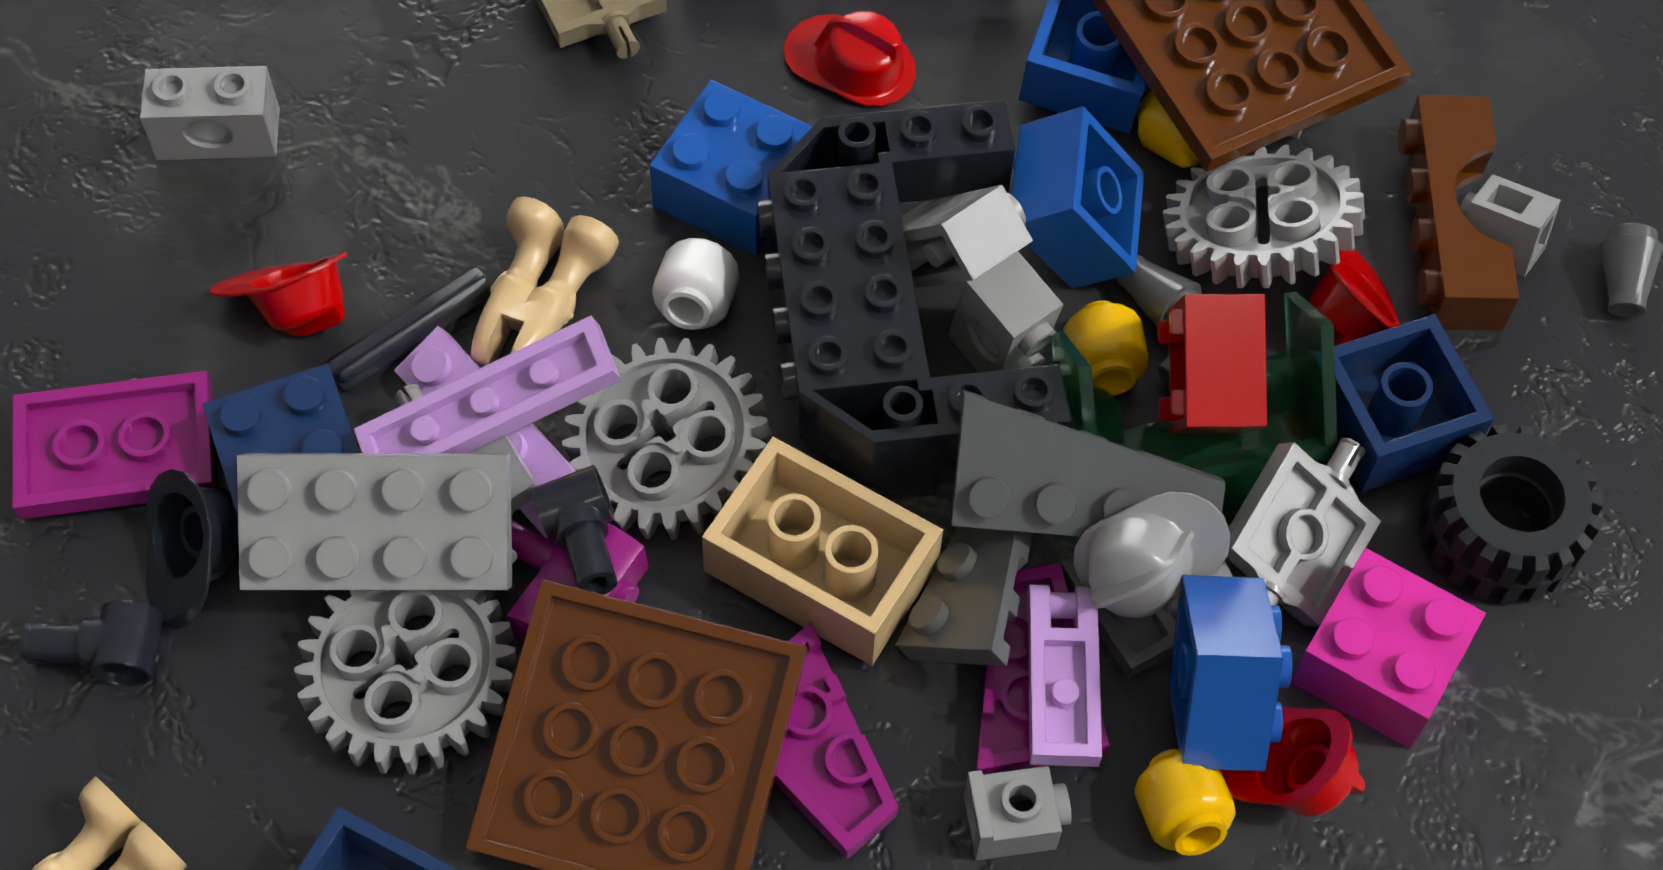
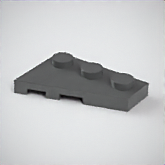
M957 526L946 549L941 553L937 566L919 601L912 608L909 620L895 646L912 661L1007 666L1011 647L1003 637L1007 620L1017 617L1020 597L1013 590L1016 572L1028 561L1033 533Z

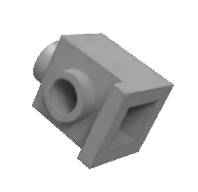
M1492 174L1477 194L1471 191L1467 193L1460 209L1466 219L1478 231L1491 239L1512 246L1514 263H1516V275L1525 278L1546 248L1561 200Z
M1049 766L983 775L982 770L968 772L963 797L975 861L1057 849L1062 833L1061 826L1071 824V805L1065 783L1052 784ZM1031 800L1034 807L1029 811L1021 812L1014 809L1010 803Z

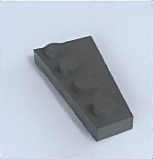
M963 390L950 517L952 526L1081 537L1086 529L1097 522L1111 517L1147 498L1167 492L1195 494L1210 501L1222 513L1225 482L1220 477L1144 451H1136L1107 441L1106 438L1082 430L1071 429L1045 420L1039 415L1018 408L1013 409L989 401L986 397Z

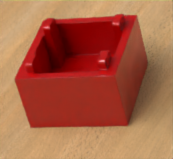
M1265 294L1184 295L1168 309V320H1160L1157 324V341L1160 344H1168L1169 397H1162L1158 401L1159 420L1169 421L1170 435L1247 434L1266 427Z

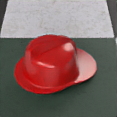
M856 11L844 16L838 14L816 15L800 22L793 28L783 45L785 62L793 74L810 84L865 107H884L900 101L911 91L916 78L915 60L907 46L902 43V37L897 28L886 17L872 11Z
M1355 249L1353 251L1339 250L1340 263L1337 265L1329 264V268L1309 299V305L1317 317L1315 325L1317 333L1327 348L1401 325L1391 297L1375 270Z
M340 252L318 261L285 264L246 272L215 284L210 288V294L216 297L247 295L269 326L274 330L294 336H308L336 326L345 318L343 306L344 291L337 261L346 257L347 252Z
M1282 707L1283 729L1281 741L1279 744L1270 743L1265 771L1220 769L1233 799L1248 803L1277 805L1294 814L1306 817L1324 815L1336 808L1348 795L1362 794L1366 787L1364 779L1358 772L1357 755L1351 745L1353 736L1350 722L1340 712L1324 708Z

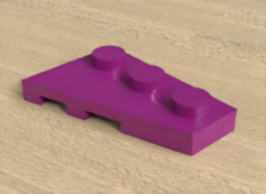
M1060 563L1018 570L1016 572L1013 590L1020 597L1017 617L1007 620L1003 637L1011 647L1007 666L986 665L976 771L982 770L983 775L1050 766L1030 765L1028 624L1026 607L1029 584L1049 585L1050 592H1068ZM1051 619V628H1075L1073 619ZM1101 715L1102 756H1105L1110 744Z
M811 622L788 641L807 646L809 650L774 783L838 852L848 860L897 817L899 807L865 735L861 734L846 702V694L837 675L831 671L821 649V641Z

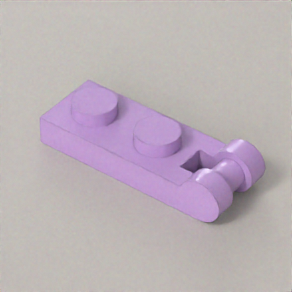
M1029 584L1026 614L1028 624L1030 765L1099 767L1102 759L1098 608H1096L1091 600V587L1075 586L1074 593L1050 592L1049 585ZM1051 619H1073L1075 628H1051Z

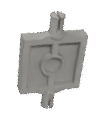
M1349 438L1340 439L1339 445L1327 466L1314 461L1295 442L1278 444L1228 528L1231 536L1229 552L1226 558L1247 577L1264 578L1270 605H1281L1304 626L1320 627L1360 555L1381 522L1359 501L1349 483L1350 476L1366 452L1364 447H1359L1360 444Z

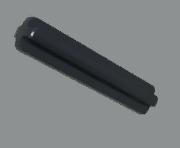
M468 267L329 358L326 364H329L336 384L344 391L351 390L420 344L437 326L443 329L488 299L491 294V285L487 277L478 267Z

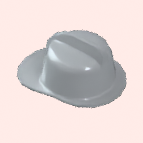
M1167 492L1147 498L1086 529L1075 545L1073 565L1080 582L1084 586L1091 587V600L1096 608L1105 607L1119 616L1131 618L1146 617L1165 608L1173 597L1180 594L1182 575L1212 576L1218 572L1228 556L1231 535L1224 515L1210 501L1192 493Z

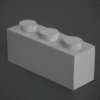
M1003 185L925 201L902 216L914 288L972 281L1033 241L1025 227L1026 216L1023 208L1014 196L1005 191Z

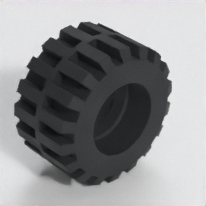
M1505 424L1492 426L1487 436L1480 430L1469 434L1463 445L1457 443L1447 455L1425 496L1426 500L1420 511L1419 521L1425 523L1421 532L1423 545L1435 547L1430 560L1437 569L1446 566L1452 572L1448 581L1456 587L1460 588L1465 582L1474 587L1472 596L1485 601L1490 593L1498 594L1500 604H1514L1520 594L1528 603L1541 599L1546 590L1553 593L1562 586L1567 577L1576 568L1592 545L1593 539L1598 534L1602 519L1597 516L1603 508L1602 494L1591 492L1598 481L1591 469L1582 471L1578 466L1583 458L1573 448L1567 453L1560 449L1557 445L1561 439L1547 433L1544 439L1534 436V428L1520 425L1516 433H1510ZM1497 497L1516 503L1532 517L1538 531L1522 532L1502 525L1489 514L1481 498Z

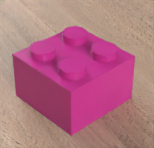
M1365 548L1307 647L1290 683L1410 749L1431 717L1486 612Z

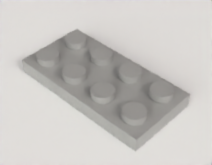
M245 453L237 455L240 590H508L512 587L510 453Z

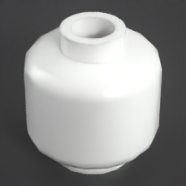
M688 238L678 241L666 251L652 287L654 304L662 315L677 327L695 330L716 326L727 316L739 283L738 264L731 253L718 243L700 238Z

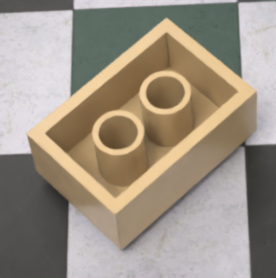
M772 437L703 534L704 571L804 628L812 622L818 636L873 666L935 570L940 556L943 529L779 439Z

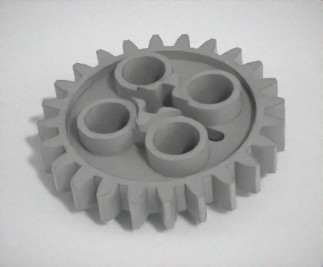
M1283 145L1276 154H1268L1266 148L1262 147L1257 149L1253 156H1241L1208 172L1203 168H1191L1192 181L1177 180L1175 182L1177 193L1166 196L1167 209L1163 210L1169 251H1176L1177 263L1179 265L1191 263L1192 274L1195 276L1211 270L1212 280L1215 284L1224 281L1228 276H1236L1237 288H1243L1250 278H1259L1262 287L1269 288L1275 276H1282L1286 282L1294 284L1296 281L1295 272L1300 270L1313 276L1320 275L1319 261L1337 265L1340 263L1339 250L1353 251L1355 249L1354 236L1363 235V220L1365 219L1364 193L1360 192L1359 178H1350V171L1347 165L1334 168L1333 156L1331 155L1313 161V151L1311 148L1303 150L1297 156L1290 155L1289 145ZM1261 186L1268 187L1270 242L1267 244L1259 243L1257 189Z
M658 338L654 355L649 356L644 354L642 348L637 343L633 344L631 351L632 362L625 365L619 358L612 355L621 381L577 401L579 408L584 414L565 416L564 421L570 431L576 436L563 440L562 446L569 457L575 458L569 463L576 471L591 465L596 466L608 494L613 513H615L614 521L620 530L626 532L638 520L639 529L644 538L651 539L658 524H664L671 539L675 540L679 535L681 522L689 520L693 529L698 534L703 533L704 522L702 515L711 512L715 517L723 508L722 503L730 498L753 465L751 461H756L766 447V443L759 439L772 435L768 419L761 416L767 411L762 394H753L757 388L752 375L745 373L738 376L740 370L736 359L732 355L718 364L719 357L712 344H708L698 356H695L689 338L682 340L676 353H670L664 339ZM686 389L690 391L688 396L681 402L676 404L664 403L666 397L676 390ZM708 406H714V407H715L714 411H713V410H707V411H705V410H706V407H708ZM625 424L637 425L635 431L630 436L624 439H611L613 433L619 427ZM669 433L673 439L665 442L661 437ZM710 436L725 437L723 443L712 451L702 452L697 450L699 444ZM621 464H629L627 469H619ZM658 471L671 472L669 479L663 485L655 488L644 486L646 480L652 474Z
M349 590L351 597L346 601L328 594L325 600L332 615L329 619L318 616H310L308 619L311 629L318 639H307L298 642V648L303 659L309 662L294 667V673L300 685L307 686L297 694L304 710H314L308 719L316 734L328 731L325 739L334 753L349 745L348 754L353 764L358 767L366 761L371 753H374L375 763L380 773L383 774L387 773L395 757H402L410 775L416 772L419 756L428 754L432 763L439 769L444 764V748L451 745L458 753L466 756L469 754L465 735L470 731L484 738H488L491 735L484 715L488 713L503 716L506 707L505 702L496 692H510L514 676L513 673L506 669L518 665L515 647L507 645L514 640L510 622H499L503 614L497 599L483 603L486 598L484 590ZM428 615L433 617L432 621L422 629L407 630L404 628L412 618ZM452 633L459 634L458 638H448ZM361 651L375 652L373 659L367 664L360 667L347 666L349 659L353 655ZM409 661L414 668L406 671L401 664ZM464 665L469 667L467 673L455 681L438 679L440 674L450 666ZM357 693H366L362 699L355 698ZM396 701L411 703L408 711L395 719L380 717L383 710L391 703Z

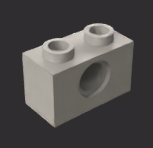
M267 66L145 69L140 119L156 160L276 157L280 107Z
M1017 251L976 279L965 281L948 337L978 373L1042 366L1045 362L1042 355L1046 346L1056 335V331L1053 328L1063 303Z

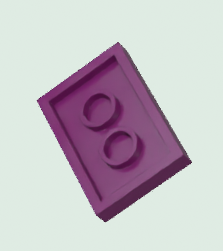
M207 370L13 395V509L19 519L146 503L150 486L158 474L169 469L186 472L197 482L198 486L217 488L215 443L202 405L213 400L212 382Z

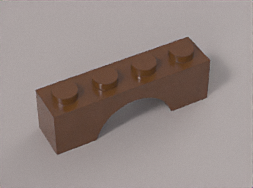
M1418 95L1409 119H1402L1400 123L1398 147L1400 154L1408 155L1409 168L1405 176L1404 194L1406 202L1414 204L1416 216L1411 228V248L1414 254L1421 255L1422 269L1420 270L1417 283L1419 304L1427 306L1428 316L1436 315L1444 330L1503 331L1520 299L1512 246L1491 239L1478 231L1462 213L1455 192L1467 184L1481 180L1495 150L1496 139L1490 99L1483 96Z

